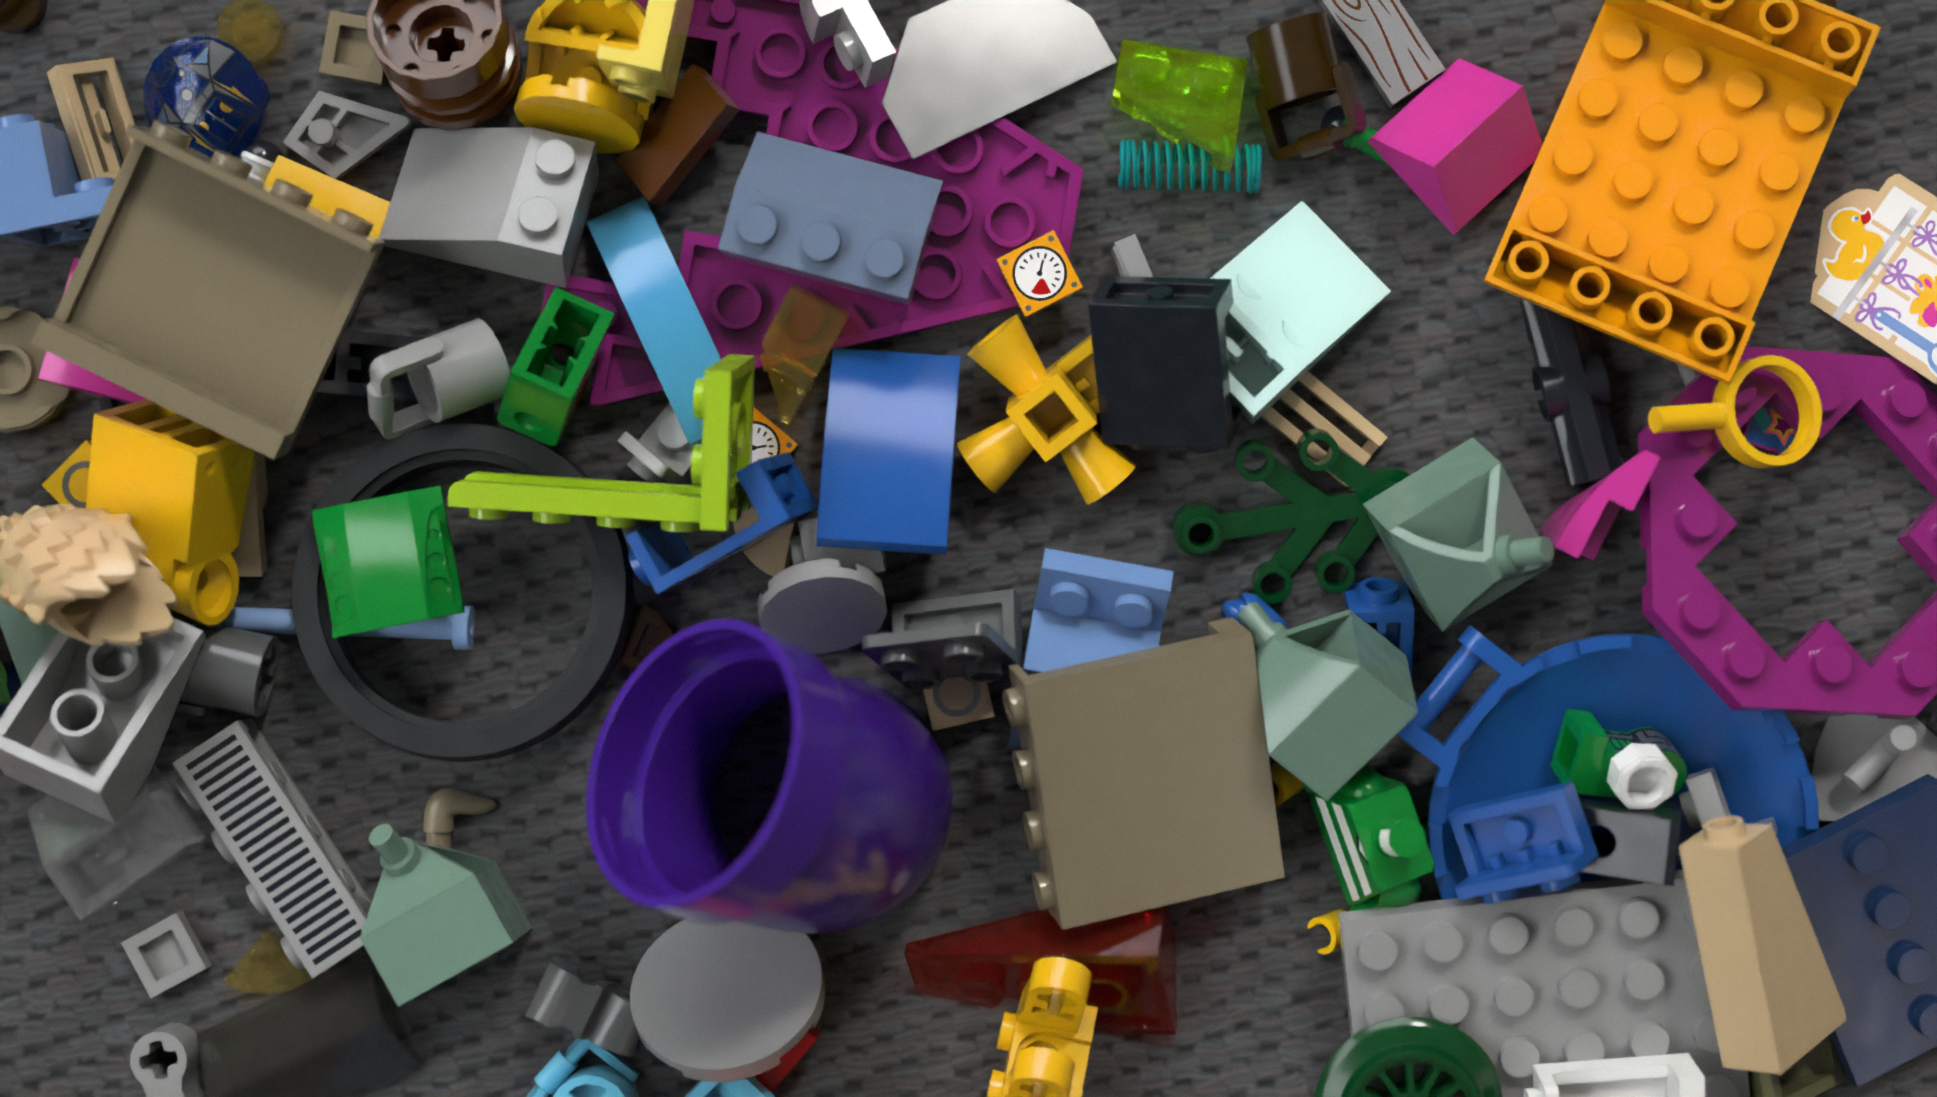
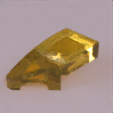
M797 284L789 288L761 342L764 352L759 355L764 371L768 372L778 403L776 410L779 419L788 425L797 414L851 316L850 313Z

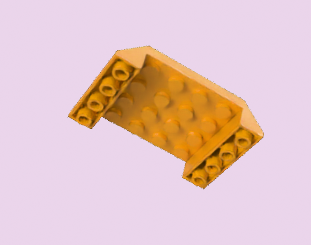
M1605 0L1483 283L1729 384L1756 323L1751 321L1837 117L1845 99L1858 83L1881 27L1815 0Z

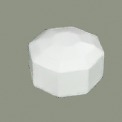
M1631 743L1611 758L1606 781L1628 810H1653L1673 795L1678 772L1656 744Z

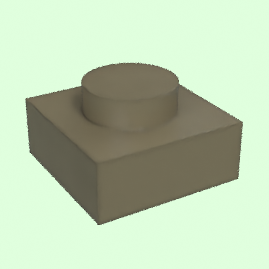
M330 10L319 73L324 77L386 88L388 78L368 40L367 17Z

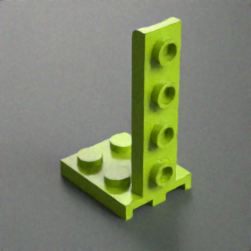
M729 354L705 369L704 379L697 378L695 382L693 413L695 418L703 419L702 444H695L693 449L691 478L693 484L701 485L475 471L467 475L463 480H459L450 486L448 490V507L469 508V517L486 520L504 519L508 517V511L532 512L533 521L546 524L568 523L572 521V515L596 516V525L608 528L633 527L636 525V519L659 520L661 521L660 528L670 532H694L700 529L727 531L729 529V521L736 522L741 518V510L748 511L750 509V499L735 473L752 463L755 355Z

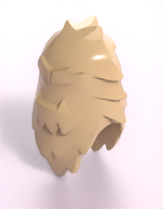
M55 504L44 507L34 505L23 515L14 512L10 517L6 515L0 517V597L4 603L14 606L22 616H29L37 625L48 624L65 635L89 645L103 646V642L138 646L143 644L142 639L169 632L175 626L168 609L179 604L173 590L163 582L165 580L158 568L142 554L146 552L147 546L137 534L136 529L131 526L134 517L127 513L115 515L107 512L106 509H83L82 507L76 508L73 504Z

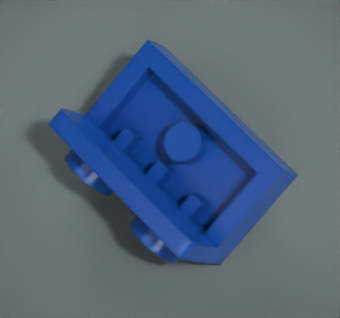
M1573 781L1461 806L1447 815L1468 873V877L1455 886L1459 900L1482 896L1485 904L1498 903L1517 896L1522 892V887L1540 884L1542 892L1560 890L1577 883L1580 880L1578 873L1599 856Z

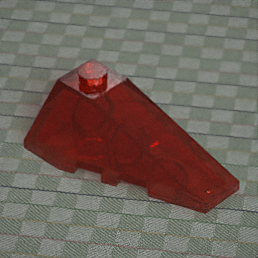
M1169 905L1064 930L1061 929L1048 909L1043 911L1037 910L906 943L904 954L917 993L993 1008L1002 1002L1003 997L1020 1000L1022 991L1030 978L1033 965L1037 960L1046 957H1060L1076 961L1087 967L1091 972L1092 976L1086 1005L1098 1007L1094 1030L1112 1034L1176 1035V942Z

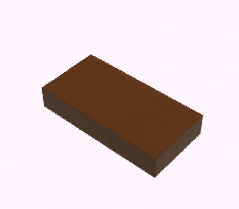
M692 64L676 84L673 99L665 98L644 124L640 142L633 150L623 151L616 162L649 202L663 206L740 109L706 69Z

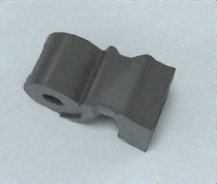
M554 954L525 1016L550 1028H567L571 1030L575 1038H585L608 1051L627 1057H635L640 1049L638 1044L640 1037L631 1013L630 992L625 990L624 986L614 981L596 980L591 983L580 979L578 974L579 967Z

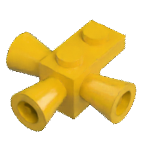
M1017 314L992 330L968 352L967 355L1013 393L1007 401L1006 413L1009 416L1008 418L957 442V447L967 464L993 493H997L1034 449L1045 462L1060 452L1086 504H1091L1102 498L1125 480L1135 469L1136 464L1113 444H1103L1102 435L1093 428L1097 424L1099 403L1091 335L1045 369Z

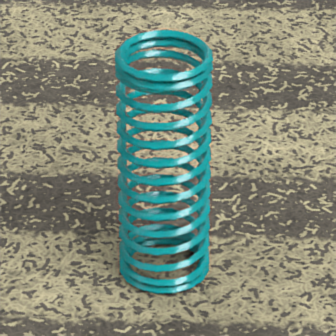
M1122 139L1119 151L1120 173L1118 185L1120 189L1125 188L1127 190L1129 188L1132 155L1133 187L1135 190L1139 188L1140 163L1144 156L1145 189L1148 191L1151 186V164L1155 153L1156 189L1159 191L1162 188V167L1166 155L1167 188L1171 191L1174 183L1173 169L1178 154L1179 190L1182 192L1185 186L1184 172L1189 153L1190 190L1194 192L1196 189V167L1200 155L1201 188L1205 192L1208 183L1207 169L1212 152L1213 191L1215 193L1218 191V172L1223 154L1224 191L1226 193L1229 192L1230 166L1235 154L1236 192L1239 193L1242 182L1241 169L1246 153L1247 192L1249 194L1253 192L1257 194L1261 183L1262 148L1259 143L1257 145L1253 143L1250 147L1245 143L1239 153V147L1234 143L1231 145L1228 155V149L1224 142L1219 146L1218 153L1215 144L1211 142L1207 147L1205 155L1204 144L1200 141L1196 146L1194 155L1193 145L1190 141L1185 144L1184 153L1182 152L1181 143L1177 141L1173 146L1171 156V147L1167 140L1162 145L1161 154L1159 144L1154 140L1151 143L1148 155V145L1143 140L1139 145L1137 157L1135 141L1133 139L1131 141L1129 139L1126 141Z

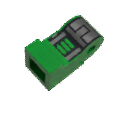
M1566 708L1550 767L1561 784L1573 781L1577 794L1618 798L1606 781L1612 757L1631 743L1656 744L1678 772L1673 795L1681 789L1687 775V767L1683 758L1660 730L1652 727H1638L1628 732L1603 730L1591 711Z

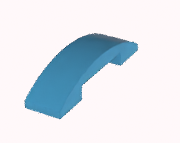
M642 196L586 223L690 446L693 447L695 444L702 443L703 419L695 418L693 413L695 382L697 378L704 379L705 369L721 360L654 215L645 197Z

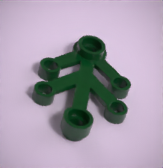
M1319 428L1310 429L1302 434L1297 443V452L1303 464L1314 471L1327 469L1354 490L1327 495L1274 458L1266 443L1261 440L1250 439L1242 442L1234 453V464L1239 474L1251 482L1263 481L1291 502L1219 514L1211 504L1203 501H1193L1183 505L1175 513L1172 521V531L1181 550L1189 555L1201 557L1215 552L1221 546L1223 540L1293 529L1270 561L1257 566L1252 574V586L1256 595L1266 603L1276 604L1284 601L1290 595L1292 590L1291 576L1332 522L1356 518L1334 551H1327L1319 556L1314 566V573L1320 586L1328 592L1341 593L1353 584L1355 579L1354 565L1378 535L1363 504L1410 476V474L1396 467H1382L1371 471L1341 450L1329 432ZM1315 440H1324L1329 444L1327 454L1321 459H1311L1307 456V448ZM1251 451H1261L1266 456L1265 463L1257 470H1249L1243 466L1244 457ZM1198 523H1206L1211 526V534L1206 540L1196 542L1188 537L1192 526ZM1336 562L1344 564L1345 574L1340 580L1331 582L1324 578V571L1328 565ZM1271 573L1280 574L1283 577V583L1277 591L1266 592L1261 588V581L1266 575Z

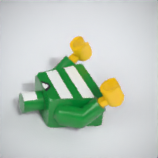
M1278 762L1270 765L1272 780L1279 790L1274 792L1275 807L1298 794L1303 788L1306 790L1347 906H1352L1350 911L1379 907H1402L1417 903L1421 890L1419 878L1435 871V863L1426 841L1425 831L1419 822L1411 796L1403 782L1380 775L1367 762L1326 801ZM1342 909L1333 910L1309 921L1308 929L1322 924L1327 927L1331 935L1330 944L1318 949L1317 952L1319 954H1330L1341 949L1337 913L1347 911Z

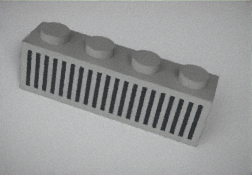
M252 718L234 722L173 762V765L180 774V777L176 779L180 793L193 809L197 811L201 808L216 829L211 832L214 845L230 864L238 863L250 882L246 885L249 899L260 914L264 917H269L270 915L273 917L285 936L280 940L283 951L298 970L307 969L313 979L364 946L360 936L372 902Z

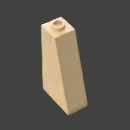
M1721 816L1706 821L1702 825L1703 830L1681 844L1679 850L1722 1066L1729 1069L1781 1075L1847 1020L1845 1008L1772 825L1745 824L1743 818L1739 816Z

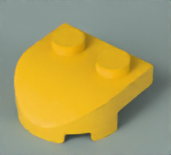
M546 0L533 13L525 32L524 40L529 41L525 80L542 74H550V76H553L551 85L567 86L569 77H580L609 86L617 91L618 87L609 84L596 59L599 45L628 51L637 50L646 10L635 0ZM632 101L637 106L636 115L641 114L644 120L648 121L653 114L654 103L647 104Z

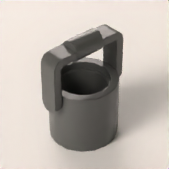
M168 609L173 618L185 623L194 624L196 628L203 630L206 636L175 712L205 716L208 713V707L255 717L262 716L268 707L274 689L280 658V642L278 637L222 626L220 623L207 626Z

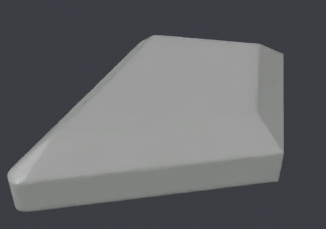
M318 91L282 143L332 178L339 180L408 129L412 122L409 118L396 113Z

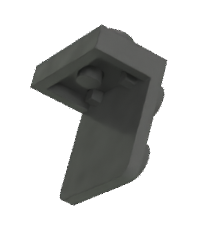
M1014 589L894 603L892 604V632L864 636L862 638V652L904 687L909 689L923 690L936 688L941 685V679L964 677L967 681L979 683L1000 680L1003 677V672L1009 671L1008 666L1018 664L1023 669L1021 596Z

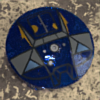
M205 36L184 38L166 47L150 66L143 90L144 110L150 128L154 120L174 126L192 136L188 147L211 158L215 149L233 156L241 154L256 137L262 123L264 109L270 101V91L267 83L258 76L245 55L225 41Z

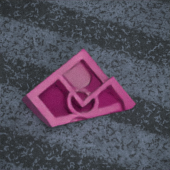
M1644 449L1609 475L1562 504L1552 513L1540 531L1544 536H1548L1551 539L1555 548L1576 558L1582 555L1594 561L1621 507L1623 506L1631 511L1634 510L1661 457Z

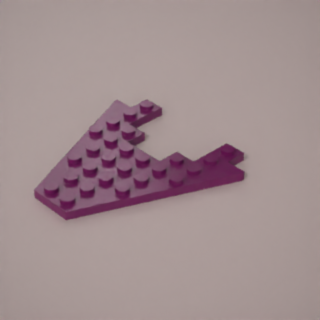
M635 0L647 11L649 0ZM695 0L686 40L717 45L711 76L739 107L740 111L738 113L769 118L766 134L943 181L911 306L725 257L718 249L721 236L684 230L678 268L721 359L729 354L755 355V370L831 353L833 348L848 349L1020 308L996 259L1053 230L1069 258L1084 169L1004 117L912 159L882 105L899 50L898 48L893 46L896 54L888 78L865 88L855 69L848 71L841 63L834 47V35L812 44L801 16L799 0ZM570 275L566 288L550 284L545 285L541 313L555 287L615 313L597 358L589 404L603 407L665 392L613 282Z

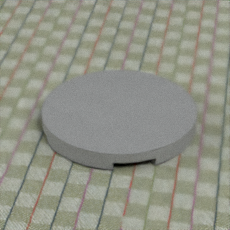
M684 919L664 932L643 955L634 973L630 988V1008L633 1021L647 1051L650 1050L661 1061L682 1071L684 1077L707 1082H727L746 1079L781 1063L779 1058L791 1050L810 1028L816 1027L825 1000V980L820 959L813 943L805 933L773 930L738 921L708 925Z

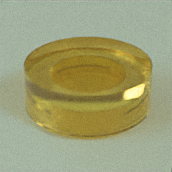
M236 0L222 11L217 23V36L221 45L236 52L232 56L233 58L246 64H261L272 59L280 51L285 39V27L277 11L261 0Z

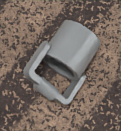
M477 318L383 354L372 361L370 365V382L367 385L368 414L385 439L398 438L402 434L421 429L433 423L442 422L503 398L510 370L502 347L492 329L485 321ZM407 373L409 383L419 403L395 412L394 389L391 378Z

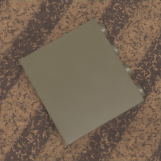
M154 120L151 128L129 125L125 135L134 140L54 317L41 319L31 344L271 459L284 456L289 453L386 242L370 235L374 225L358 215L341 208H336L334 215L331 216L310 206L313 195L296 185L276 178L273 187L250 177L249 174L253 166L236 156L215 149L211 158L188 147L192 136L174 126L159 120Z
M1233 617L1208 622V636L1027 675L1018 664L1008 666L1012 688L1003 690V702L1011 728L1018 727L1021 750L1013 751V765L1020 788L1022 790L1028 789L1031 811L1022 813V822L1028 846L1031 851L1037 850L1040 871L1032 873L1033 891L1039 909L1041 911L1048 909L1062 930L1285 878L1253 634Z

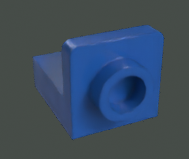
M1370 577L1362 580L1360 583H1353L1343 592L1346 610L1351 609L1355 615L1368 623L1407 656L1412 679L1415 610L1408 586L1405 582H1396L1385 577Z

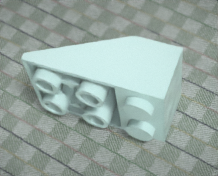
M1303 201L1297 204L1211 277V279H1232L1233 305L1225 318L1231 403L1235 407L1240 408L1241 414L1253 424L1391 293V290Z

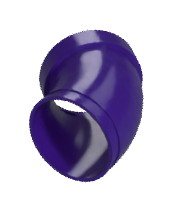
M731 619L706 621L680 631L657 647L638 666L620 690L602 725L590 764L586 793L588 834L596 861L612 886L625 897L639 904L695 923L710 925L738 921L773 930L812 934L838 932L861 927L889 914L904 903L920 888L938 862L946 843L953 810L952 783L946 758L934 733L912 707L899 697L874 684L857 679L834 676L808 650L749 623ZM790 694L793 709V738L785 780L777 802L763 829L748 850L735 863L725 845L717 818L716 789L722 761L736 734L756 712L772 701Z

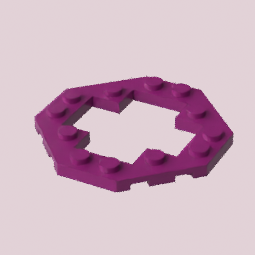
M1745 346L1739 363L1760 356H1781L1798 364L1813 380L1822 405V424L1816 442L1821 440L1852 408L1936 498L1896 540L1937 583V396L1909 366L1895 357ZM1763 369L1751 371L1741 382L1735 398V415L1739 429L1768 402L1792 429L1797 432L1799 411L1796 399L1789 386L1779 376ZM1699 373L1666 406L1712 403L1719 380ZM1647 424L1638 433V454L1646 449L1661 458L1645 487V495L1639 498L1641 549L1646 550L1647 584L1642 586V614L1732 711L1759 712L1762 710L1792 711L1793 714L1827 716L1868 715L1878 716V718L1902 720L1917 716L1937 694V590L1868 663L1828 620L1815 624L1781 659L1696 567L1738 524L1693 476L1723 446L1718 439L1715 429L1653 433L1649 424Z

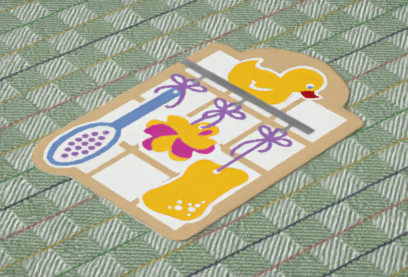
M1894 174L1886 180L1879 191L1855 189L1845 193L1823 210L1815 266L1817 277L1813 281L1810 303L1937 385V197L1903 175Z

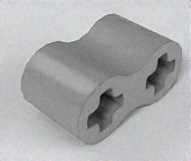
M168 1023L145 1034L135 1043L130 1053V1066L134 1076L142 1084L146 1097H208L198 1081V1067L203 1057V1045L199 1035L191 1027L182 1023ZM163 1046L165 1051H175L177 1062L171 1065L167 1059L159 1060L156 1050Z

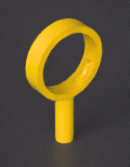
M1766 355L1738 363L1729 384L1721 381L1718 382L1712 403L1652 407L1648 414V424L1653 433L1715 429L1723 447L1737 461L1753 468L1767 469L1794 463L1811 450L1821 429L1822 405L1813 380L1803 368L1787 358ZM1754 369L1767 370L1779 376L1789 386L1797 402L1799 423L1795 438L1790 446L1777 456L1768 455L1755 449L1745 439L1737 424L1735 415L1737 390L1743 379Z

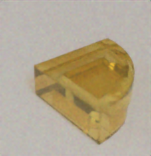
M268 930L239 961L224 981L245 993L277 994L282 993L281 991L286 992L306 982L311 976L307 969L300 971L290 962L283 951L280 939Z

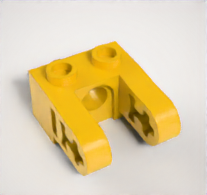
M1060 957L1041 958L1034 963L1030 978L1022 991L1016 1013L1004 1011L996 1049L1008 1051L1004 1072L992 1070L986 1097H1082L1098 1007L1086 1005L1092 976L1087 967L1076 961Z

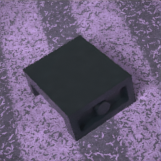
M1104 277L1088 303L1103 444H1122L1132 450H1148L1157 446L1186 447L1188 450L1196 453H1209L1218 449L1229 448L1241 424V409L1231 406L1225 318L1233 305L1232 279Z

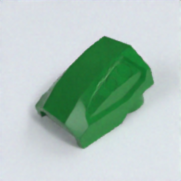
M441 485L312 510L314 530L328 596L333 638L465 612L454 544Z

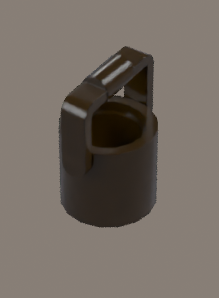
M1325 12L1293 17L1261 28L1246 36L1262 92L1256 96V107L1272 157L1280 161L1301 156L1305 161H1309L1340 150L1344 140L1364 132L1367 121L1354 75L1349 64L1346 62L1340 63ZM1338 93L1347 124L1339 127L1331 125L1303 135L1297 139L1296 143L1288 145L1279 111L1314 102Z

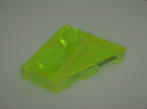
M1122 39L1111 105L1136 120L1149 122L1154 126L1157 133L1177 145L1186 138L1213 155L1211 162L1213 167L1220 171L1231 172L1248 60Z

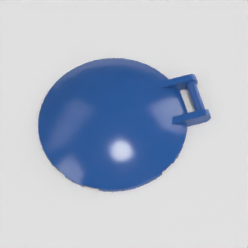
M1469 625L1458 639L1462 644L1461 647L1416 701L1418 714L1397 733L1398 736L1438 766L1430 797L1427 825L1428 847L1435 863L1433 876L1442 900L1458 898L1455 886L1468 877L1447 815L1461 806L1561 784L1550 767V762L1566 708L1591 711L1603 730L1628 732L1638 727H1652L1660 730L1683 758L1687 767L1686 779L1689 774L1711 767L1715 768L1731 816L1743 818L1745 824L1774 817L1778 828L1776 837L1781 849L1815 832V830H1819L1818 798L1815 779L1810 775L1804 752L1799 743L1800 738L1784 711H1732L1672 645L1661 636L1624 633L1578 639L1551 648L1520 664L1481 632ZM1481 662H1486L1499 674L1444 742L1440 741L1427 729ZM1686 780L1675 795L1689 791ZM1683 808L1681 812L1676 870H1683L1679 846L1703 830V828L1693 831L1690 829ZM1604 826L1590 828L1594 833L1601 836L1612 834L1611 830ZM1580 871L1578 873L1580 880L1577 883L1618 877ZM1540 884L1522 887L1521 890L1539 888Z

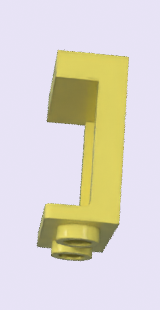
M649 0L639 47L635 51L599 45L596 59L609 84L618 87V92L635 102L653 104L655 103L656 95L673 99L695 0Z

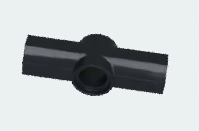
M1523 299L1519 301L1521 315H1523L1527 338L1531 345L1536 365L1532 368L1533 386L1535 391H1542L1543 399L1538 400L1539 409L1544 420L1551 422L1567 486L1604 478L1619 468L1623 461L1615 439L1616 435L1613 431L1607 408L1611 405L1612 396L1603 360L1597 351L1592 350L1586 325Z

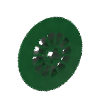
M1401 1017L1385 1020L1366 1027L1344 1042L1323 1069L1318 1081L1315 1097H1449L1458 1090H1463L1464 1097H1502V1089L1498 1074L1489 1056L1466 1033L1452 1025L1434 1019ZM1415 1063L1427 1064L1419 1080L1416 1079L1414 1081L1413 1065ZM1402 1064L1403 1079L1401 1082H1396L1387 1072V1069ZM1441 1071H1446L1450 1074V1076L1433 1086ZM1379 1076L1388 1090L1383 1092L1368 1084L1374 1077Z

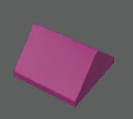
M1460 58L1367 141L1453 235L1536 160L1543 145L1523 85Z

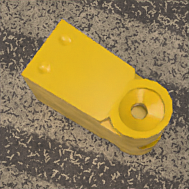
M148 399L94 413L86 509H106L107 512L115 515L127 513L133 516L131 526L136 529L137 534L147 546L146 552L142 554L158 568L165 580L163 582L173 590L179 602L177 606L170 610L207 626L218 625L228 617L234 608L239 591L237 564L231 553L239 546L255 450Z

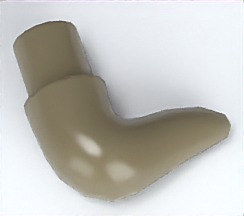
M443 787L428 799L424 810L423 832H426V843L452 849V831L455 830L454 816L486 814L495 809L497 803L493 799L456 788Z

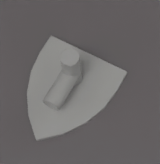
M1868 715L1829 716L1814 749L1811 775L1815 779L1818 798L1819 821L1834 822L1926 774L1937 779V737L1915 716L1904 720L1878 718V716Z

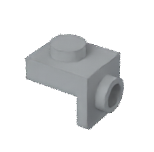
M1714 767L1688 775L1686 783L1689 791L1680 793L1679 797L1685 817L1692 831L1703 828L1702 825L1710 819L1731 816ZM1774 817L1749 823L1772 825L1775 834H1777L1778 828Z

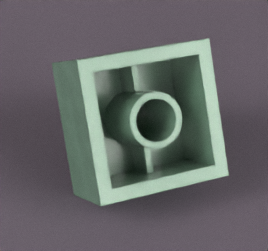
M1473 437L1363 504L1415 602L1442 632L1553 565L1554 547L1551 539L1548 536H1538L1501 462Z
M1258 602L1248 604L1239 612V621L1253 634L1268 755L1328 801L1418 714L1407 656L1368 623L1355 615L1351 609L1287 629L1281 622L1274 623Z
M381 824L370 833L369 842L381 855L380 864L383 867V871L360 939L398 1007L512 944L532 928L496 861L438 845L414 841L406 837L401 838L389 824Z

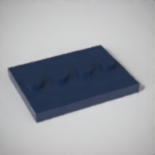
M1926 774L1782 848L1789 870L1845 1008L1847 1020L1834 1030L1829 1037L1846 1078L1857 1087L1937 1047V779Z

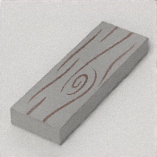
M1317 0L1390 108L1446 70L1399 0Z

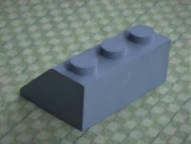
M757 132L735 184L718 249L728 258L911 306L943 181Z

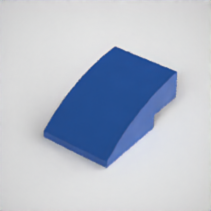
M833 348L823 444L816 546L947 555L961 356Z

